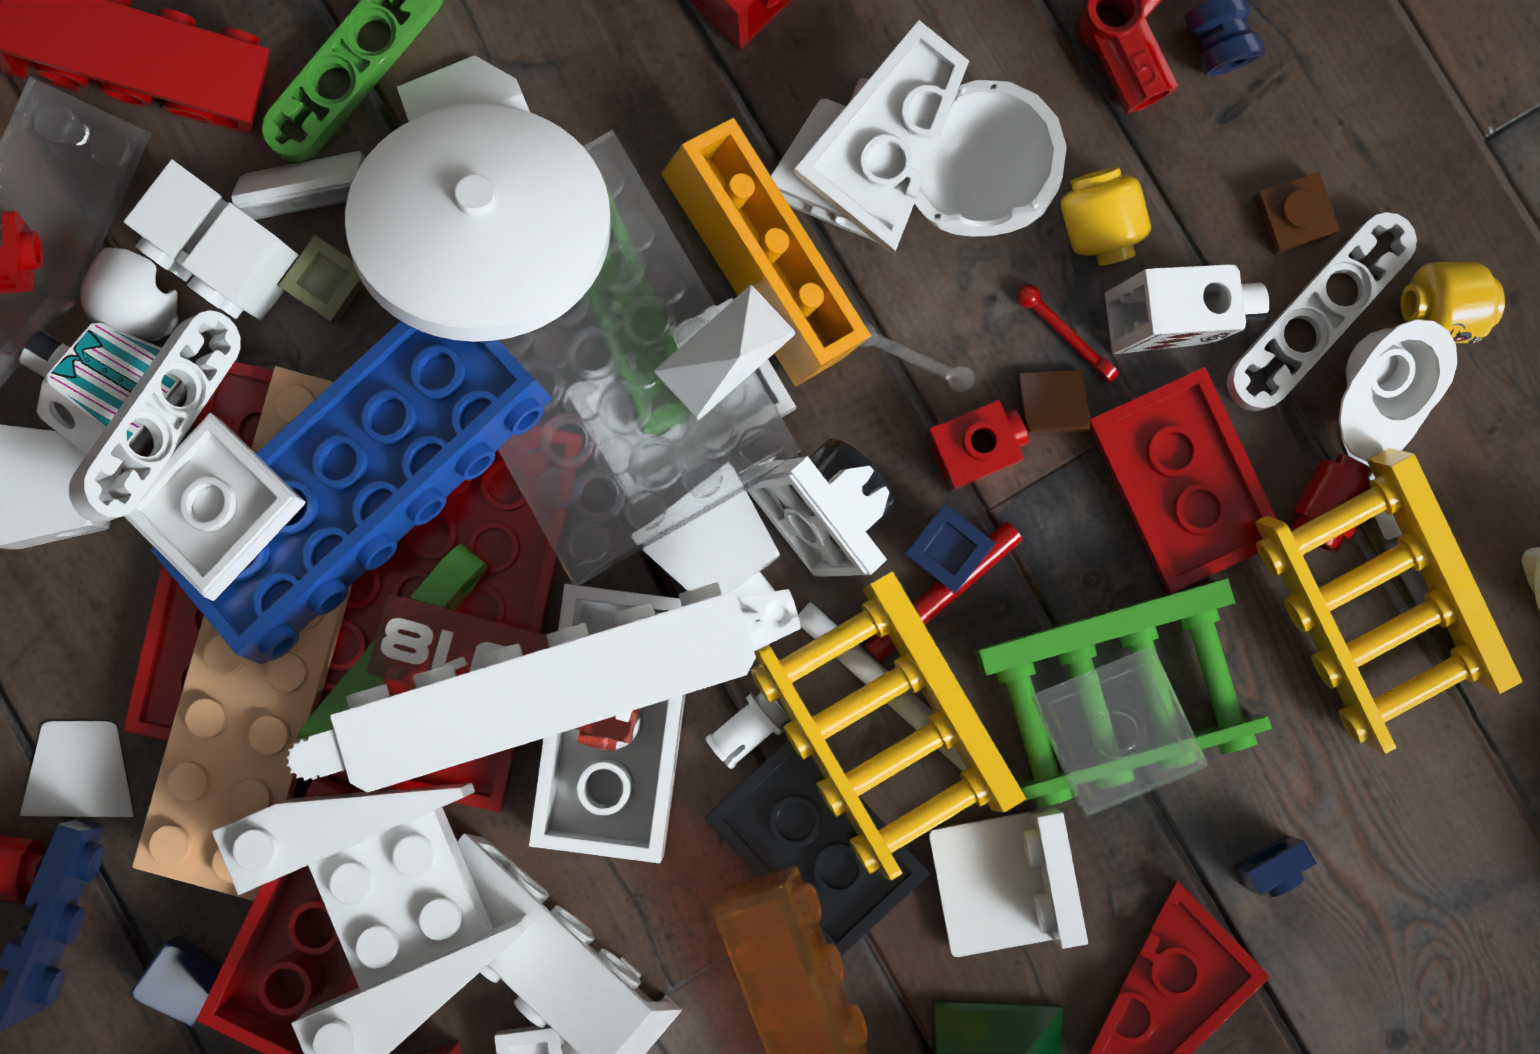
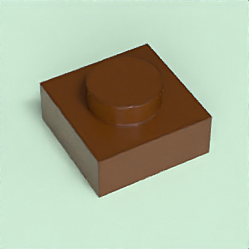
M1320 172L1261 190L1254 196L1274 255L1333 236L1340 231Z

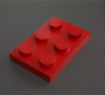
M1205 367L1090 419V432L1166 594H1172L1258 554L1256 543L1262 540L1255 521L1265 516L1275 519L1277 517Z

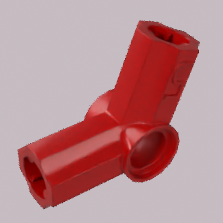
M1087 0L1079 17L1078 29L1080 37L1088 47L1095 50L1125 113L1139 112L1175 92L1178 84L1146 21V18L1163 0ZM1102 6H1111L1118 9L1124 16L1125 25L1110 27L1102 23L1096 9Z

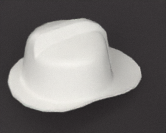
M1414 319L1397 325L1393 329L1385 328L1370 333L1357 343L1348 358L1345 370L1347 389L1341 399L1338 419L1342 440L1351 454L1367 462V459L1387 448L1402 450L1411 441L1432 408L1440 401L1453 381L1457 366L1456 344L1447 329L1432 320Z

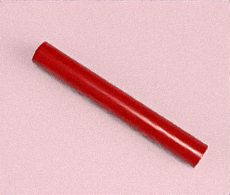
M1008 521L989 536L996 544L956 594H952L940 583L936 582L912 603L924 625L1023 541L1020 533ZM876 634L864 644L865 648L880 664L897 650L888 634L882 638Z

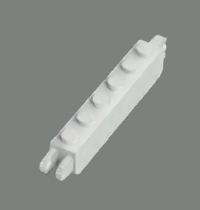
M716 582L678 594L682 605L680 608L655 615L651 602L612 614L616 627L589 635L586 623H582L547 634L546 637L550 648L523 656L519 643L479 655L483 668L456 676L453 664L416 674L413 676L416 689L390 697L386 684L346 696L349 710L330 715L334 729L309 736L308 740L305 738L300 739V743H293L294 747L288 749L290 754L286 757L289 760L287 766L291 768L290 773H295L297 775L296 778L303 777L304 781L309 778L314 780L318 775L323 777L346 770L351 784L366 792H371L747 675L756 658L754 651L801 629L794 600L789 589L737 597L736 591L721 594L719 584Z

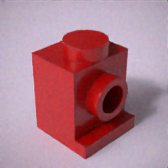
M1000 400L943 424L931 427L925 434L949 492L1018 464L1025 459L1020 447L1029 444V437L1020 415L1016 409L1004 412ZM984 430L992 435L994 446L990 452L980 453L973 448L971 436L975 431Z

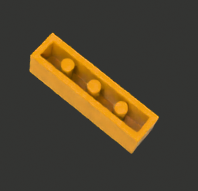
M732 118L683 143L661 175L736 294L739 296L746 288L752 285L795 330V335L774 353L794 386L802 384L841 361L867 340L871 334L736 120Z

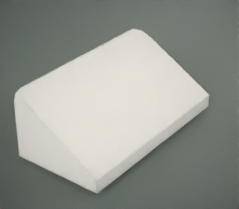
M356 151L245 173L237 181L231 196L232 203L253 220L347 202L352 181L365 157L362 152Z

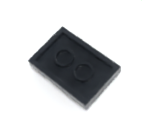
M788 739L705 816V820L830 957L837 962L930 875V872L904 845L891 853L902 871L901 875L893 880H888L882 877L879 870L868 874L849 842L850 839L858 835L845 812L837 817L833 815L816 786V783L824 779V776L812 755L802 760ZM858 796L877 830L886 826L868 804Z

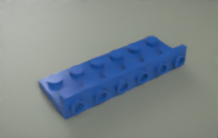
M400 321L256 453L306 503L215 601L205 598L155 547L151 551L236 655L259 664L276 660L287 654L299 640L298 633L315 617L325 615L337 608L347 597L348 587L365 571L376 569L386 563L395 553L397 542L415 525L425 524L436 517L444 508L446 497L464 480H472L486 471L495 458V452L513 435H521L530 430L540 420L544 412L543 407L551 401L552 397L499 340L476 342L452 340L422 332Z

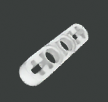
M1394 213L1378 214L1361 225L1233 365L1228 373L1227 388L1229 396L1236 405L1245 410L1257 412L1276 405L1287 396L1410 260L1416 250L1417 238L1413 226L1407 219ZM1386 231L1391 232L1395 239L1390 247L1396 255L1387 252L1376 259L1368 269L1365 265L1358 262L1377 243L1375 236L1371 232L1378 236ZM1350 252L1352 253L1354 259L1349 258L1348 255ZM1345 273L1354 279L1358 287V296L1354 304L1345 307L1331 301L1326 291L1327 280L1331 274ZM1372 274L1377 275L1376 280H1374ZM1298 318L1311 323L1317 335L1316 344L1311 351L1305 353L1296 352L1288 346L1284 338V330L1288 321ZM1268 344L1273 353L1265 351L1264 347ZM1275 356L1284 363L1294 367V371L1290 373L1288 367L1284 364L1272 373L1266 381L1268 388L1272 390L1270 395L1265 391H1261L1253 396L1246 390L1251 381L1245 373L1246 369L1256 372L1265 367Z
M209 310L184 320L173 331L71 478L69 498L73 508L81 517L91 522L104 523L127 515L137 507L238 356L240 351V335L237 327L229 317L220 312ZM207 331L212 336L209 347L213 352L200 357L194 364L188 358L198 353L205 340L200 333ZM165 373L179 377L184 383L187 390V399L182 407H176L164 398L161 391V380ZM132 422L141 423L152 434L154 447L148 457L136 454L129 447L127 429ZM118 467L127 470L128 472L118 475L109 488L108 492L114 500L102 503L98 499L102 488L96 481L111 476Z

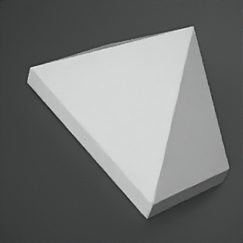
M750 285L656 368L654 373L699 421L795 335V330Z

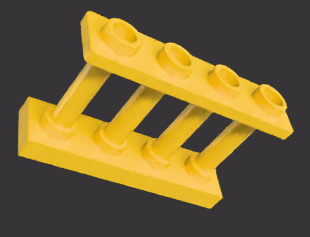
M1387 448L1367 459L1375 479L1370 481L1369 490L1295 530L1290 531L1285 522L1270 516H1265L1255 521L1262 540L1256 543L1258 553L1270 573L1275 577L1281 575L1290 594L1289 597L1284 599L1286 610L1302 633L1309 632L1318 652L1311 655L1312 662L1324 683L1330 689L1336 687L1345 705L1344 708L1339 710V716L1345 729L1357 744L1364 742L1384 755L1396 749V745L1385 722L1464 679L1470 683L1476 682L1499 694L1523 682L1415 454ZM1383 511L1388 515L1393 514L1402 533V536L1397 538V546L1318 588L1303 557L1305 553ZM1410 568L1420 571L1429 589V592L1424 594V602L1347 644L1345 643L1330 611ZM1437 624L1447 627L1456 646L1451 649L1450 658L1374 699L1372 698L1357 667Z
M892 571L862 589L868 601L861 604L863 610L861 613L780 660L777 659L769 644L754 652L755 659L759 665L750 669L754 681L767 702L770 704L779 699L791 719V722L784 725L783 729L799 757L804 760L812 755L823 774L824 779L817 782L816 786L828 808L835 817L845 812L858 834L850 839L849 842L860 863L868 874L879 870L882 877L888 880H893L902 874L891 853L970 805L976 803L981 807L987 803L991 811L1005 813L1026 800L1024 793ZM874 634H877L880 638L888 634L901 656L894 660L895 668L811 717L792 683ZM910 690L915 694L921 690L934 712L927 717L929 724L844 774L825 739L902 693ZM941 746L945 750L954 747L967 768L960 773L961 781L880 830H877L858 796Z

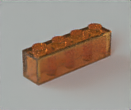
M797 865L726 887L710 909L766 1054H869L865 1045L868 1034L864 1016L857 1004H849L841 983L845 978L841 956L834 944H827L819 925L822 914L817 893L810 883H803Z

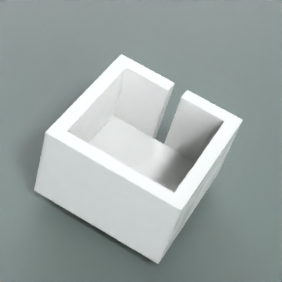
M172 159L124 221L126 225L142 236L135 245L137 249L185 282L194 274L187 286L235 319L244 310L262 321L283 294L284 290L279 287V284L299 257L296 252L232 203L224 201L221 195Z

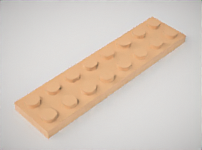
M275 366L251 450L256 454L334 382ZM353 583L348 587L347 597L337 608L325 615L315 617L298 633V642L287 654L265 664H259L236 655L205 616L203 617L132 868L251 901L255 900L261 886L238 895L212 831L293 798L298 778H296L297 775L295 773H290L291 768L287 766L289 760L286 757L290 754L288 749L294 747L293 743H300V740L297 739L299 731L318 708Z

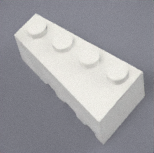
M464 833L457 843L493 929L526 914L531 922L527 929L482 969L480 973L495 983L502 979L518 995L514 1001L517 1009L532 1023L541 1028H544L546 1024L552 1027L565 1040L561 1045V1050L564 1054H646L683 1009L666 994L660 1001L654 1002L638 988L641 984L639 977L642 973L623 957L619 959L606 949H601L599 952L594 950L590 944L595 938L589 927L575 915H572L558 905L551 911L548 910L543 903L549 897V894L543 887L485 837Z

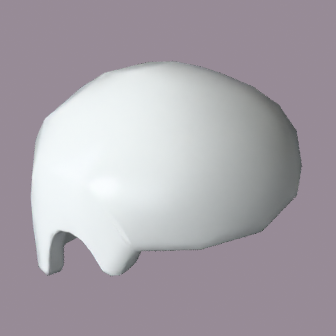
M105 248L95 256L83 280L80 291L82 307L87 317L93 323L102 322L149 343H153L171 334L178 324L179 318L176 314L178 293L173 289L166 294L162 293L156 286V265L146 257L127 249Z

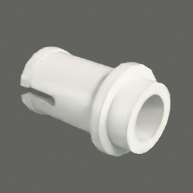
M750 693L746 697L749 703L717 731L705 738L715 754L730 769H733L737 762L771 733L774 732L779 736L784 731L781 725L789 719V716L777 700L769 704L762 693L757 696Z

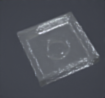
M1153 645L1032 695L1033 704L1084 818L1201 771L1208 766Z

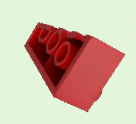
M0 0V69L3 74L25 79L29 67L35 69L36 74L51 80V84L55 87L80 92V88H86L87 83L90 82L100 85L99 91L113 98L116 102L137 107H149L152 98L165 101L163 110L171 115L251 134L270 63L269 49L259 46L260 39L248 32L228 27L222 28L221 34L195 27L197 21L182 12L159 8L157 15L131 8L133 3L131 0Z

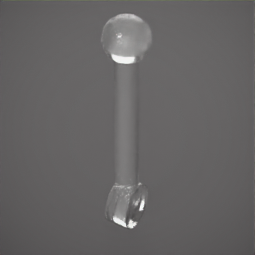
M864 322L871 336L859 346L869 347L873 345L946 378L951 388L957 392H965L974 384L975 376L970 368L966 366H958L955 369L877 334L873 325Z

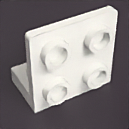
M1054 807L934 828L929 831V841L950 952L954 957L968 956L1048 940H1054L1062 949L1088 944L1063 812Z

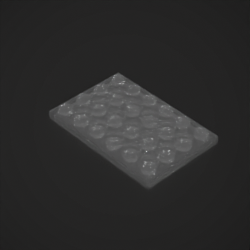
M613 130L583 146L601 172L609 198L610 239L606 258L598 276L584 296L557 319L526 334L499 340L552 399L543 407L542 417L530 430L521 435H513L498 451L571 583L578 586L757 484L763 479L764 475L786 460L803 457L800 448L755 372L751 373L699 421L655 375L654 370L719 313V310Z

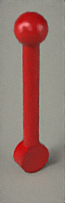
M1026 284L1018 289L1016 298L1019 305L1028 309L1032 308L1092 366L1095 373L1101 379L1110 384L1119 375L1117 369L1108 360L1100 357L1041 300L1040 290L1036 286Z

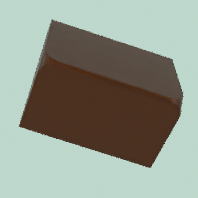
M1082 369L1018 374L1020 415L1028 436L1085 433L1091 429Z

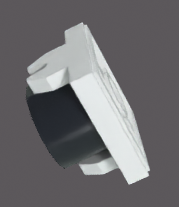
M830 438L809 457L756 465L741 479L745 489L813 576L871 575L887 560L868 533L893 510L894 499L888 484L877 469L853 446L842 440Z

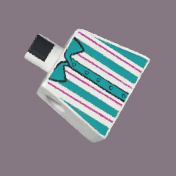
M99 322L90 324L71 347L39 330L26 344L19 362L44 377L37 406V413L40 418L87 455L157 356L161 347ZM165 373L161 380L162 394L170 404L177 407L185 396V385L179 377L173 374ZM132 422L127 429V442L129 447L136 454H139L152 438V434L146 426L138 422ZM118 467L112 476L116 478L118 475L123 474L125 469Z

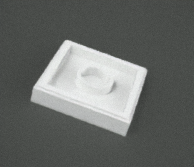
M209 413L174 450L137 507L129 514L124 515V517L205 598L215 601L306 502L225 423Z

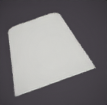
M49 721L44 723L40 730L20 816L134 817L117 726L107 721Z

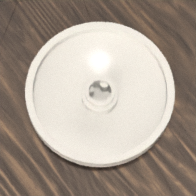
M470 104L448 107L417 117L402 125L378 143L365 158L352 181L345 208V229L351 257L362 283L371 296L390 314L405 324L434 336L459 341H494L515 337L538 329L560 317L584 296L598 276L606 258L610 239V208L606 185L596 163L586 149L564 129L543 117L521 109L501 105Z

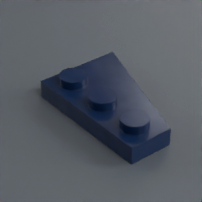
M77 819L60 823L56 827L25 899L26 912L33 914L29 926L25 925L19 930L12 944L6 943L0 957V969H3L7 976L0 991V1032L44 1011L45 1007H50L59 995L65 972L58 967L66 944L70 945L75 940L84 919V907L78 906L86 882H91L95 878L103 860L104 846L98 844L104 827L102 825Z

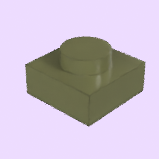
M315 234L279 284V287L334 325L339 322L364 286L355 269L353 260Z

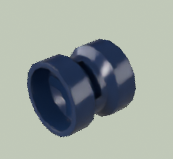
M1209 0L1186 13L1184 18L1190 35L1199 39L1203 49L1199 60L1205 76L1215 77L1235 71L1258 60L1266 53L1260 34L1252 31L1247 19L1251 9L1247 0Z

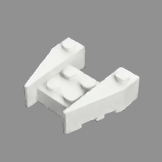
M472 783L293 798L212 831L238 895L302 867L309 866L359 988L309 1009L291 1023L304 1054H389L513 943L531 924L526 914L493 929L442 808L474 793L475 790Z

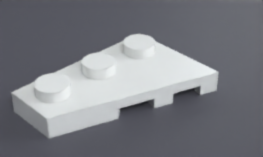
M918 20L795 167L794 175L892 255H895L969 60Z

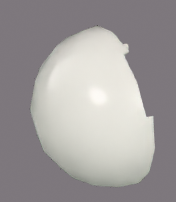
M975 80L960 85L914 204L934 227L955 235L971 237L994 236L1010 233L1028 226L1044 214L1058 192L1063 178L1067 145L1058 117L1037 94L1009 81Z

